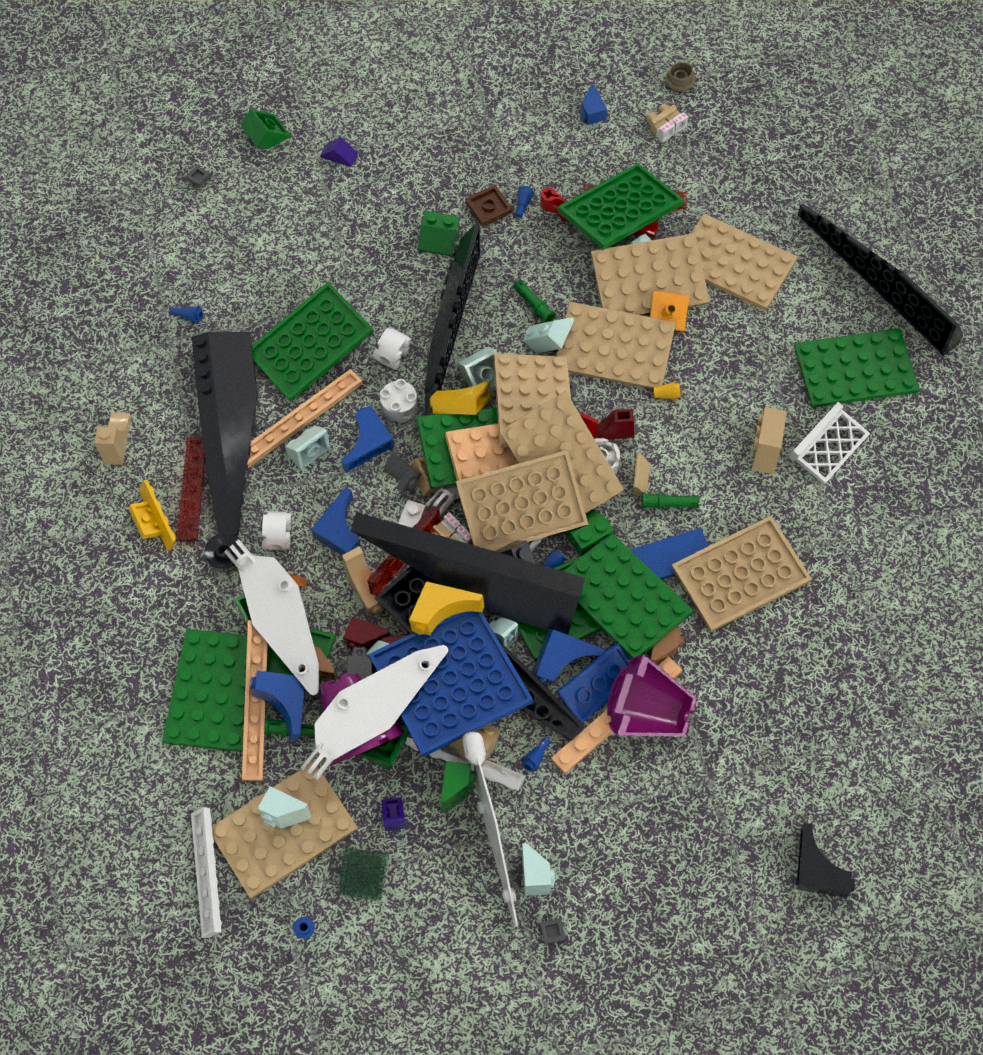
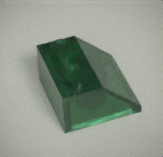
M345 847L339 895L381 901L388 865L387 853Z

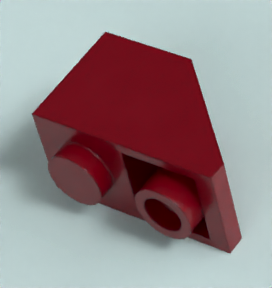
M633 409L612 411L598 424L597 438L608 440L635 438Z

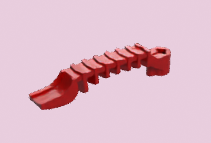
M552 188L543 189L540 197L541 209L557 214L564 222L565 220L568 221L558 212V207L568 201ZM654 221L628 237L646 234L648 237L655 238L659 223Z

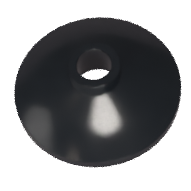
M220 533L210 538L204 550L208 563L220 569L234 566L235 564L227 555L221 554L227 549L237 560L238 557L231 550L230 546L233 544L243 554V550L235 542L239 538L230 533Z

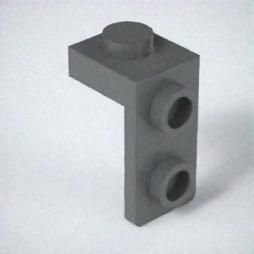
M395 453L390 455L384 466L385 470L400 480L396 488L400 492L413 490L421 476L419 471Z

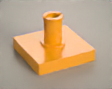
M653 291L650 317L676 322L674 331L684 332L689 295Z

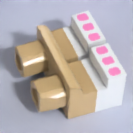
M663 103L658 108V113L660 114L657 115L651 111L647 114L646 121L650 124V131L662 143L687 126L688 116L684 112L680 114L675 105L668 106L666 103Z
M450 512L444 516L442 522L433 526V534L473 545L470 532Z

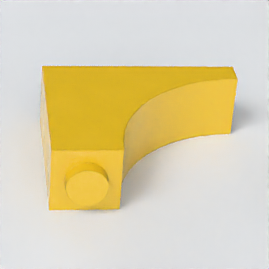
M483 381L476 386L464 389L436 391L430 398V407L433 408V414L477 415L491 400L490 382Z
M426 582L409 619L411 630L419 635L431 636L439 623L454 614L470 611L482 613L484 609L483 595Z

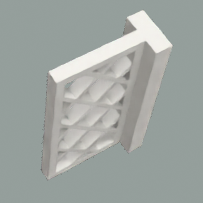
M839 402L788 457L793 462L796 460L823 484L832 477L870 434L842 410L844 406ZM840 416L847 421V426L838 425V418ZM835 430L836 439H828L827 431ZM839 430H848L849 439H840ZM852 430L859 431L863 435L862 438L853 439ZM816 443H824L825 451H816ZM828 443H837L838 451H829ZM841 443H850L851 450L842 451ZM805 455H813L814 463H807L803 457ZM817 455H826L827 463H818ZM830 455H838L839 463H831ZM818 467H827L828 475L826 478L819 473Z

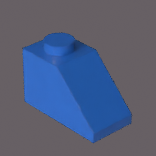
M591 85L582 101V110H580L581 119L585 120L587 125L606 120L607 108L595 85Z

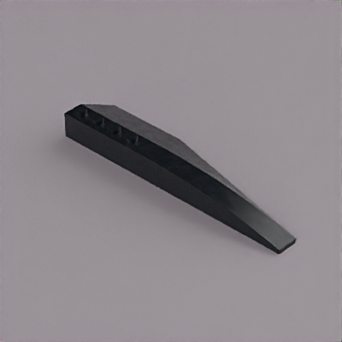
M800 205L798 216L938 352L944 356L960 344L963 337L960 325L910 277L872 252L832 221L808 206Z
M476 222L460 239L459 245L455 246L453 253L455 258L454 261L451 260L449 266L450 275H446V288L442 289L440 299L442 302L436 319L428 358L425 386V416L434 415L433 408L430 407V398L436 391H441L480 258V222Z
M207 332L191 337L206 467L218 534L230 533L237 536L239 535L242 514L240 511L241 503H243L244 499L243 488L246 485L245 474L246 470H248L247 463L251 450L250 439L254 428L253 417L256 414L255 403L258 400L250 332Z
M356 512L351 532L443 586L482 594L484 610L541 629H553L568 635L585 581L584 577Z
M411 566L375 597V600L409 634L414 633L411 630L409 619L425 583L430 582L441 585ZM499 640L533 699L532 704L520 710L572 741L586 726Z

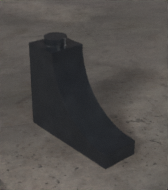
M804 823L800 831L796 890L848 897L855 887V879H852V872L835 866L822 855L814 840L812 824Z

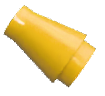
M671 382L654 387V397L674 400L681 398L680 383Z

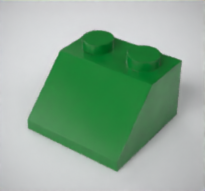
M250 109L240 124L244 129V133L260 149H270L291 137L290 133L272 113Z
M425 211L421 223L418 251L452 257L460 229L459 216Z
M594 510L585 513L588 525L563 532L579 556L587 553L609 534H614V529L605 516Z
M446 761L440 800L442 813L450 811L469 796L470 790H474L475 771H471V764Z

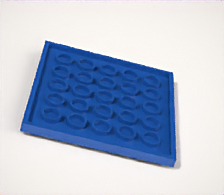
M470 611L454 614L439 623L431 636L419 635L414 632L368 654L376 672L416 651L445 645L448 648V653L400 715L422 758L463 738L468 732L480 730L533 703L530 693L481 612ZM421 664L423 668H428L427 664Z

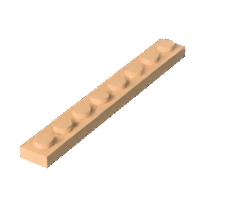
M351 369L252 440L250 457L247 463L248 468L363 384L362 380Z
M248 620L242 781H263L265 700L252 697L253 689H249L251 677L255 676L257 670L267 671V642L252 625L251 620Z
M669 656L658 665L673 679L682 673V669ZM607 710L551 757V761L564 774L570 771L613 733L608 724L611 721V716L607 715Z

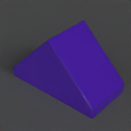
M339 137L326 144L320 157L352 167L358 152L343 138Z
M402 797L382 800L385 831L405 829Z

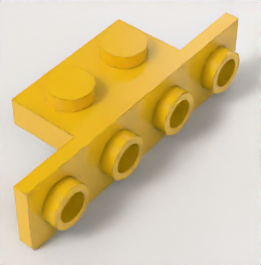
M143 480L139 492L144 502L130 504L129 511L142 539L160 536L167 551H170L176 541L175 533L170 529L168 518L164 516L161 510V504L154 495L153 487L150 486L148 480Z

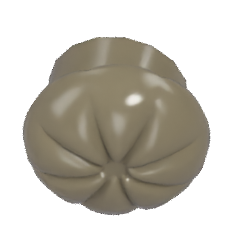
M678 62L672 65L665 76L667 86L677 92L689 90L695 82L692 66L685 62Z

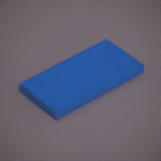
M699 528L630 550L662 580L675 576L671 568L672 564L709 545L702 529Z
M615 643L559 688L556 693L564 705L583 723L608 702L617 675L622 668L626 669L630 665L628 664L630 659L620 644Z

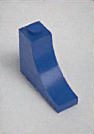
M371 405L361 408L355 413L356 424L359 427V437L352 451L341 459L342 468L346 473L394 447L393 437Z
M347 487L344 488L311 529L315 539L340 555H344L359 546L361 548L360 538L351 532L346 523V513L353 500L352 490Z
M548 628L532 673L537 675L540 681L547 684L549 680L555 682L560 671L574 659L589 655L600 656L606 649Z
M257 670L255 676L250 679L249 689H253L252 697L263 699L276 707L287 724L288 740L297 741L301 731L305 687L295 675Z

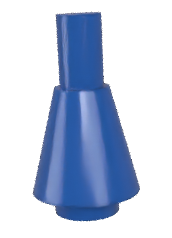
M528 186L518 188L516 217L522 218L524 209L535 194L532 188Z
M200 306L181 309L172 307L170 309V314L181 316L196 324L203 319V311Z
M552 550L543 566L555 568L565 563V557L560 551L555 552Z
M544 737L538 746L521 758L522 766L527 771H538L545 753L544 751L551 741Z
M300 917L293 925L294 934L302 939H310L315 930L313 920L308 917Z

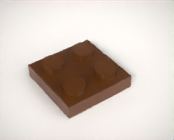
M496 185L465 198V203L482 227L512 213V207Z

